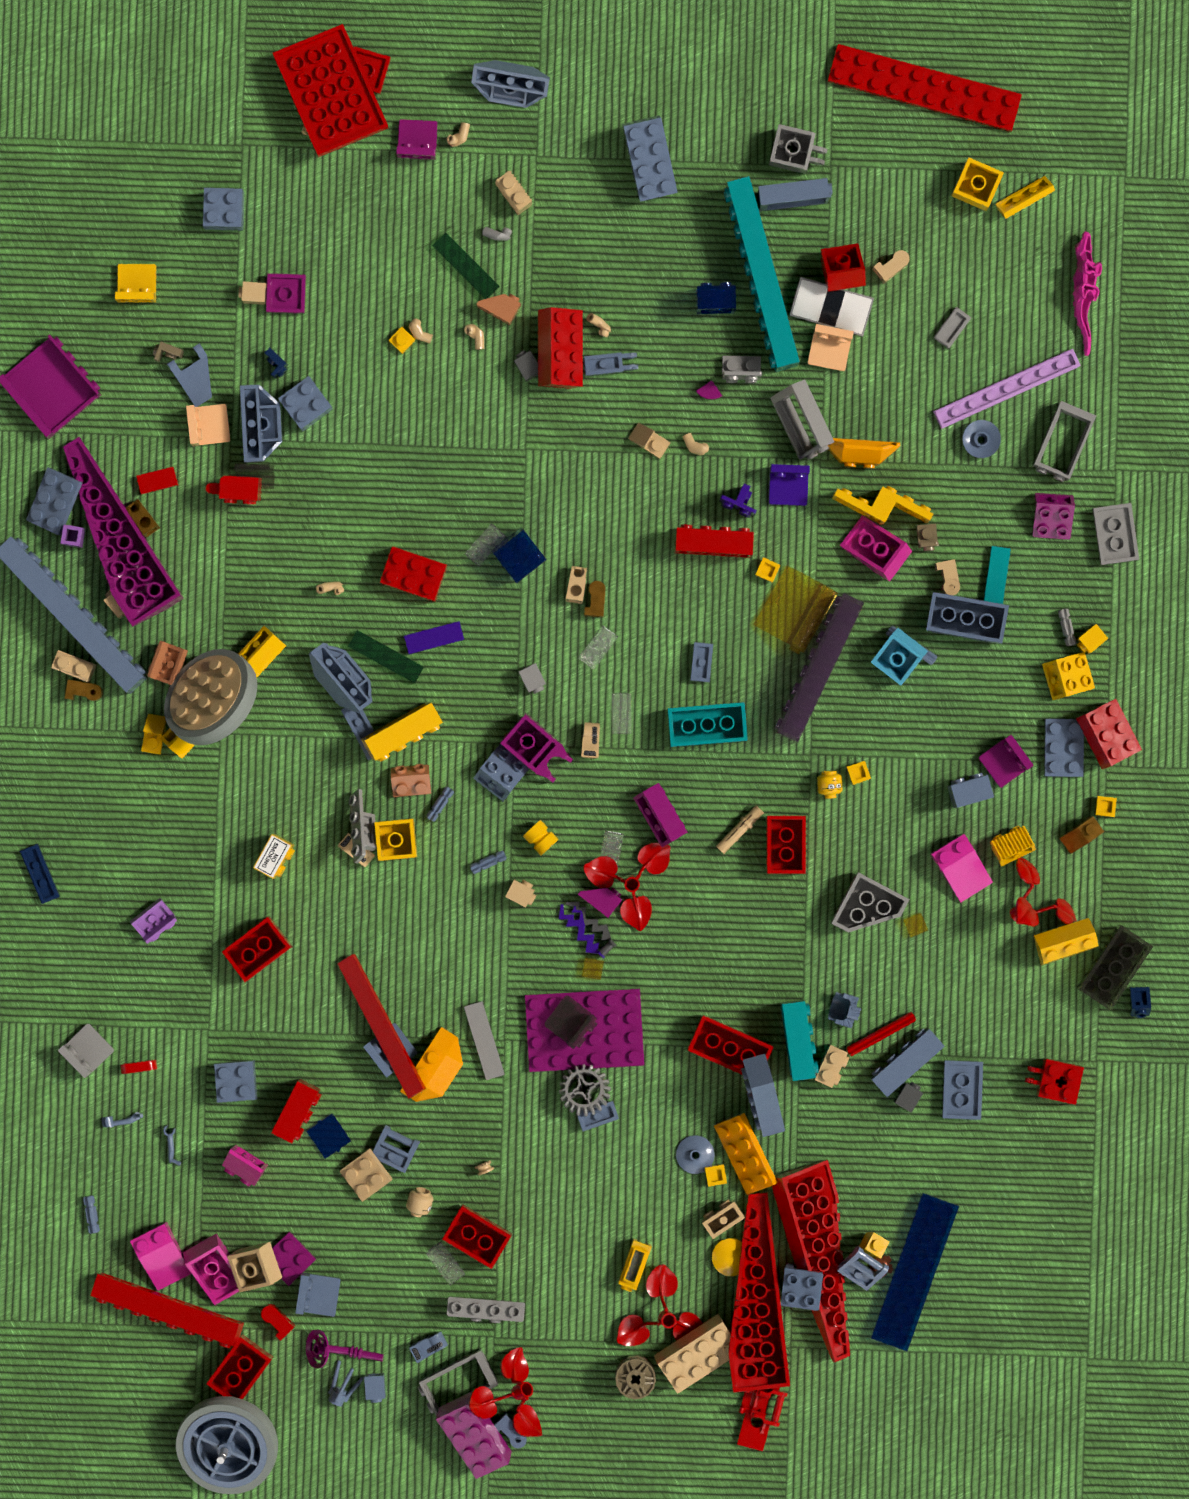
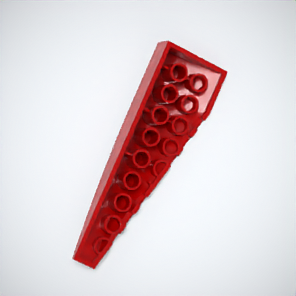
M823 1160L776 1175L775 1178L778 1183L773 1185L772 1189L796 1269L823 1273L820 1308L818 1311L812 1310V1313L832 1361L837 1362L850 1356L849 1332L846 1330V1320L848 1318L844 1306V1301H846V1292H843L845 1278L844 1275L837 1271V1266L843 1261V1251L840 1250V1240H842L838 1225L840 1213L837 1212L839 1197L828 1160Z
M768 1192L749 1194L747 1199L728 1351L733 1393L790 1386Z

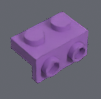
M159 898L133 918L130 923L143 937L146 944L157 940L163 931L172 928L177 919L170 908Z

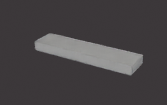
M483 1001L464 1006L486 1080L505 1075Z

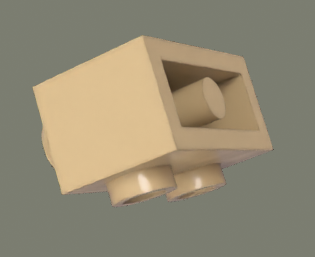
M514 879L505 897L526 908L528 904L532 905L537 895L533 894L535 891L532 889L533 884L525 880L519 882Z
M829 1044L818 1067L819 1073H816V1078L813 1079L833 1088V1085H838L841 1078L839 1072L842 1067H846L849 1057H847L848 1052Z
M729 1199L719 1205V1210L716 1212L711 1210L703 1216L702 1224L712 1239L745 1218L734 1200L731 1202Z

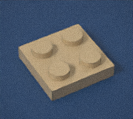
M368 1149L340 1170V1173L362 1202L393 1180L371 1149Z

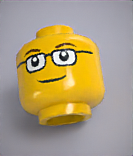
M822 771L821 775L817 777L818 793L825 795V799L836 798V794H840L843 791L842 776L837 774V771Z

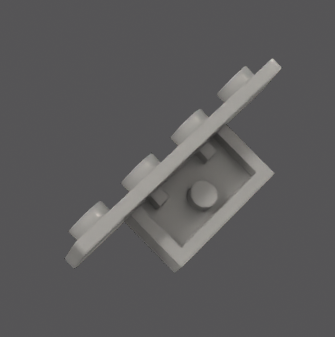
M357 789L349 798V805L351 807L350 822L352 825L350 836L353 844L351 853L353 855V862L357 864L365 857L366 850L374 851L377 848L374 824L375 814L363 812L362 789Z
M448 1297L447 1316L470 1318V1321L489 1319V1322L501 1323V1320L524 1321V1302Z

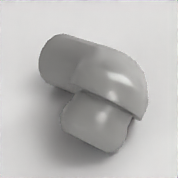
M485 227L482 234L493 240L508 241L511 238L512 230L504 227L502 232Z

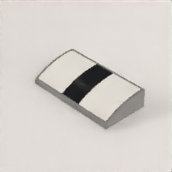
M800 277L789 316L824 326L854 331L853 334L863 337L874 298L844 289L828 292L826 284Z

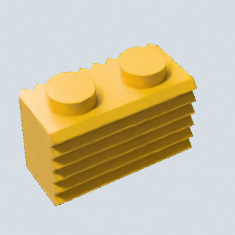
M1016 826L1004 836L1002 834L997 835L990 842L991 849L1001 867L1036 850L1035 844L1025 826Z

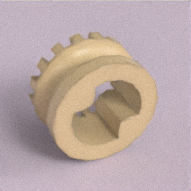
M491 1160L475 1166V1169L479 1170L478 1176L494 1170V1167L490 1165Z

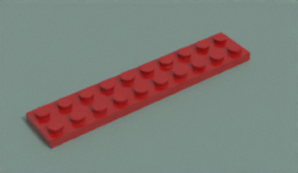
M841 44L837 45L827 81L1008 132H1012L1022 96L1020 93Z

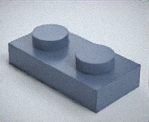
M694 642L690 681L710 682L713 644Z
M613 1100L607 1102L606 1106L601 1104L602 1111L595 1108V1115L588 1111V1116L585 1117L582 1111L581 1115L578 1116L582 1131L618 1120L619 1117Z

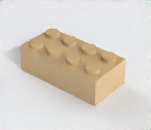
M719 1314L654 1355L658 1366L677 1394L729 1361L728 1351L731 1332Z

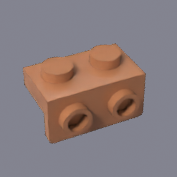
M160 641L155 649V655L149 666L147 677L172 685L182 669L188 650Z
M416 764L414 766L391 768L393 797L431 794L429 765Z

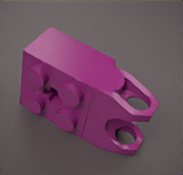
M526 712L500 742L537 775L548 778L551 782H554L556 778L548 769V761L552 757H561L570 763L573 760L566 752L562 743ZM524 736H526V737H529V736L532 737V738H531L532 743H531V744H530V743L524 744V743H523V741H524L523 737H524Z

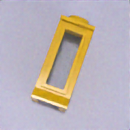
M633 1238L618 1281L621 1289L632 1292V1289L637 1290L652 1248L651 1244L647 1245Z

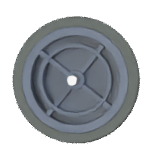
M219 1396L198 1403L187 1413L178 1429L176 1452L182 1468L194 1482L213 1492L239 1494L254 1489L270 1474L277 1458L278 1438L272 1422L257 1406L240 1398Z

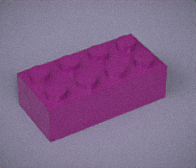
M472 1392L439 1407L436 1421L474 1477L478 1479L508 1465L512 1451L490 1418L481 1419L471 1412L469 1400Z

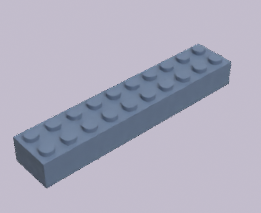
M9 537L0 546V559L126 693L131 694L147 679L144 675L147 672L139 664H134L131 661L133 657L126 650H121L118 647L120 643L113 636L110 635L108 637L106 635L107 629L100 622L92 620L93 614L87 608L79 606L81 602L75 595L66 592L68 588L61 581L53 578L55 574L45 565L42 567L40 564L42 560L32 551L28 552L26 550L28 545L22 539Z

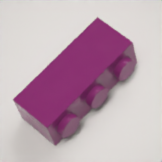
M659 783L633 797L661 847L688 833Z

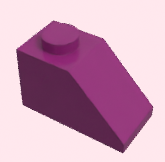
M613 887L611 890L601 888L580 891L578 893L580 897L607 918L622 901L620 898L621 893Z

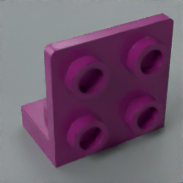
M400 119L397 157L436 160L437 121Z
M1035 493V516L1032 536L1069 540L1071 538L1075 510L1074 496Z
M1008 735L979 756V760L1000 788L1025 770H1029L1034 766L1012 735Z

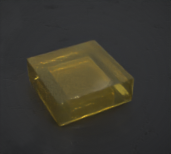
M921 912L903 920L910 938L928 931Z
M585 957L582 977L601 980L604 961Z

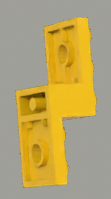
M890 486L882 487L879 490L871 506L868 505L869 501L862 497L857 499L851 496L852 492L845 488L837 489L832 497L833 500L880 525L886 522L894 506L926 524L933 516L929 507L923 504L920 506L913 503L914 499L907 495L902 497L896 494L897 490Z

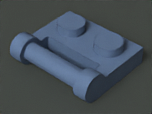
M385 1125L373 1153L379 1161L405 1173L420 1141L407 1138ZM386 1136L410 1147L409 1153L385 1142Z
M857 1246L837 1266V1271L867 1291L888 1272L889 1266L885 1263L881 1264L863 1252L864 1249ZM858 1259H862L863 1261L877 1269V1271L874 1272L873 1270L859 1262Z

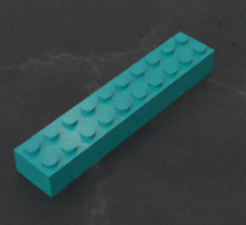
M750 176L729 181L723 193L726 203L730 202L728 210L730 219L735 221L736 224L733 230L736 240L740 239V247H738L741 258L744 257L746 261L743 267L745 275L750 276L749 290L751 295L754 294L756 298L753 304L756 313H760L759 327L761 332L764 331L766 335L763 341L766 350H770L771 355L768 357L770 367L775 368V372L797 367L800 361Z

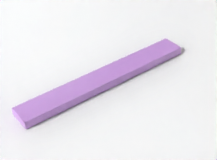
M1071 349L935 410L933 413L940 428L943 429L1072 371L1081 365L1074 350Z

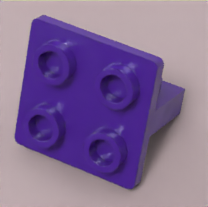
M745 483L736 501L724 495H721L719 502H722V507L729 510L735 508L740 511V515L747 518L750 515L754 517L757 512L756 509L743 504L748 503L752 494L749 491L751 486Z

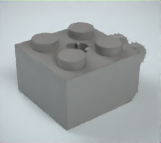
M779 124L769 165L806 174L809 163L824 165L825 163L820 158L810 157L811 152L827 154L828 149L813 145L816 133ZM791 146H795L794 149L797 150V152L794 151V153H791L790 150L787 149V147L790 148Z

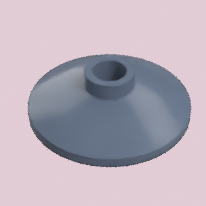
M977 420L966 427L962 440L965 450L970 455L976 458H987L998 450L1001 443V435L993 423L987 420ZM982 436L984 443H979L978 437Z
M698 1135L683 1139L676 1151L679 1166L691 1174L705 1172V1167L712 1165L715 1156L712 1144L706 1138ZM693 1152L699 1153V1157L697 1159H694L692 1157Z

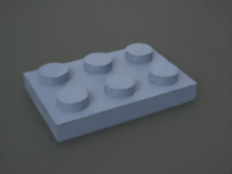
M47 467L26 520L52 533L62 535L63 525L67 523L83 482Z
M1045 719L1044 776L1083 777L1084 733L1077 720Z
M944 1060L942 1118L981 1120L983 1062Z

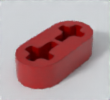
M156 1060L120 1064L121 1074L156 1070L157 1062Z

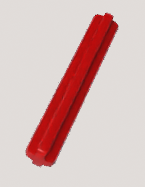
M909 1012L851 1044L846 1050L850 1056H854L915 1022L916 1018L912 1012Z

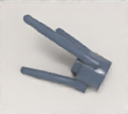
M340 1360L337 1361L331 1388L328 1392L330 1394L328 1401L339 1407L344 1402L347 1403L349 1397L364 1380L361 1377L347 1393L345 1387L354 1371L351 1368L341 1387L337 1386L335 1389L341 1365Z

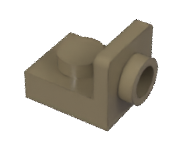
M164 342L156 345L153 351L154 360L160 362L164 352L166 357L174 360L177 357L182 359L184 354L182 349Z
M936 524L917 525L918 548H923V551H934V547L939 546Z

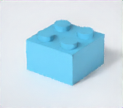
M897 628L871 663L899 685H902L928 650Z

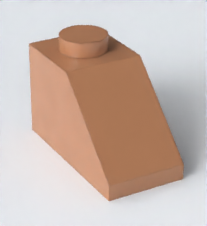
M506 294L480 300L476 304L479 309L508 325H511L521 307V303L518 302L520 299L512 294H509V296Z

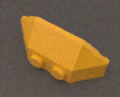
M833 438L834 443L828 445V450L839 463L844 464V467L854 468L857 464L864 465L863 468L875 469V466H879L900 447V442Z
M443 1027L440 1028L415 1067L426 1087V1090L411 1098L415 1102L442 1097L463 1065L458 1037ZM402 1088L400 1092L406 1095L404 1089Z

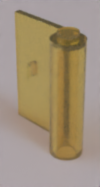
M787 565L753 625L787 643L790 646L789 650L799 655L800 652L804 653L838 593Z

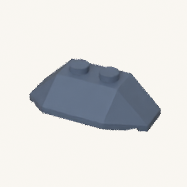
M493 60L474 64L471 83L490 102L527 108L547 97L550 77L531 66Z
M260 385L240 386L244 463L264 462L282 443L280 403Z
M322 643L309 653L314 677L339 706L359 713L373 702L370 679L347 651Z

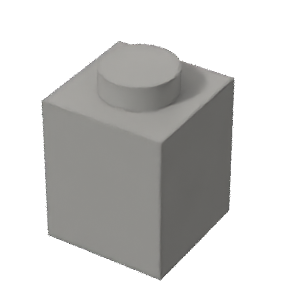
M536 663L519 671L529 693L533 691L536 694L544 690L543 686L546 683Z

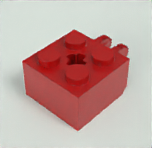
M223 476L220 479V483H209L206 486L208 494L219 495V499H224L223 503H237V500H243V504H256V501H261L262 478Z
M1044 1058L1042 1069L1028 1066V1071L1041 1073L1040 1080L1030 1077L1025 1078V1082L1038 1085L1036 1096L1076 1105L1084 1071L1083 1066ZM1063 1076L1064 1083L1057 1086L1056 1079H1060Z

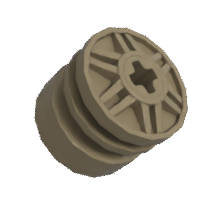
M637 1354L629 1355L623 1358L617 1365L615 1372L616 1386L625 1397L642 1399L648 1396L654 1389L656 1383L655 1368L646 1357ZM633 1374L635 1376L640 1375L639 1382H637L636 1380L632 1382Z

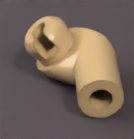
M593 313L588 314L587 321L600 328L599 335L608 337L611 327L601 317Z
M413 319L409 324L413 337L430 344L433 335L423 332L421 321Z
M474 324L466 325L464 332L475 340V350L484 349V332Z
M339 581L325 582L317 585L316 591L319 594L334 590V593L339 595L344 592V588L342 587L343 584Z

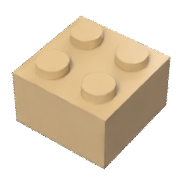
M270 1242L240 1248L227 1256L239 1292L270 1286L282 1278Z

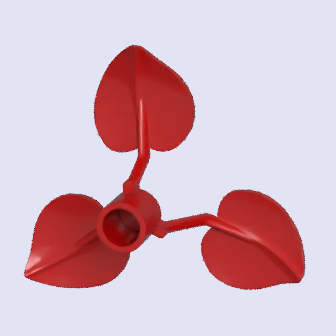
M659 842L650 843L642 847L637 859L643 866L636 876L629 875L623 879L615 875L618 866L614 859L608 856H600L586 863L584 871L587 878L599 888H610L614 883V878L624 883L625 889L632 892L633 899H626L622 903L620 914L626 923L638 931H642L650 920L652 905L646 896L636 898L635 891L640 887L638 879L645 868L651 874L663 873L670 862L671 847L668 844L661 847Z
M1022 857L1016 859L1018 875L1025 883L1030 885L1023 897L1017 899L1016 906L1009 911L1011 918L1016 924L1035 927L1039 924L1038 913L1050 909H1055L1057 917L1067 925L1077 922L1073 908L1066 900L1061 898L1055 901L1056 905L1038 910L1032 908L1026 897L1034 888V884H1040V876L1031 862Z
M665 1264L655 1267L650 1272L646 1281L648 1294L651 1297L660 1296L664 1311L660 1312L658 1321L643 1323V1319L640 1316L633 1314L624 1317L618 1327L616 1338L618 1344L637 1346L644 1343L650 1336L647 1325H662L665 1328L673 1327L672 1333L677 1341L703 1324L699 1317L692 1312L681 1313L677 1321L675 1315L668 1311L663 1296L669 1297L676 1292L678 1280Z
M519 1347L509 1351L503 1357L500 1364L503 1377L511 1379L513 1384H517L512 1388L511 1393L493 1399V1393L489 1388L485 1386L477 1387L471 1393L469 1408L478 1418L488 1419L497 1413L495 1402L511 1396L516 1400H522L516 1408L517 1414L513 1416V1427L521 1436L540 1437L542 1436V1428L539 1418L530 1405L524 1404L525 1401L529 1400L528 1397L533 1394V1387L529 1382H523L528 1377L529 1367L524 1357L523 1349Z

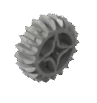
M585 1064L582 1065V1070L575 1066L576 1072L573 1073L572 1070H568L570 1076L563 1075V1079L566 1082H560V1086L563 1087V1089L559 1090V1094L563 1095L560 1099L563 1102L566 1101L564 1107H570L569 1111L571 1113L576 1110L577 1116H580L582 1111L585 1117L588 1116V1111L595 1115V1108L602 1111L600 1104L607 1105L604 1098L610 1099V1095L605 1093L611 1091V1087L606 1086L610 1083L609 1079H605V1073L600 1074L601 1070L599 1068L593 1072V1065H590L588 1070H586ZM583 1077H592L598 1082L588 1083ZM578 1079L577 1088L570 1092L571 1085ZM582 1083L584 1084V1086H585L587 1089H590V1090H587V1091H588V1093H587L588 1098L586 1097V1095L584 1094V1092H583V1090H582V1088H583ZM600 1088L598 1097L592 1102V1094ZM583 1098L587 1104H578L572 1099Z

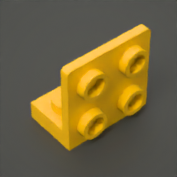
M118 264V292H115V300L118 303H156V265Z
M1083 652L1042 664L1052 700L1095 688L1088 661Z

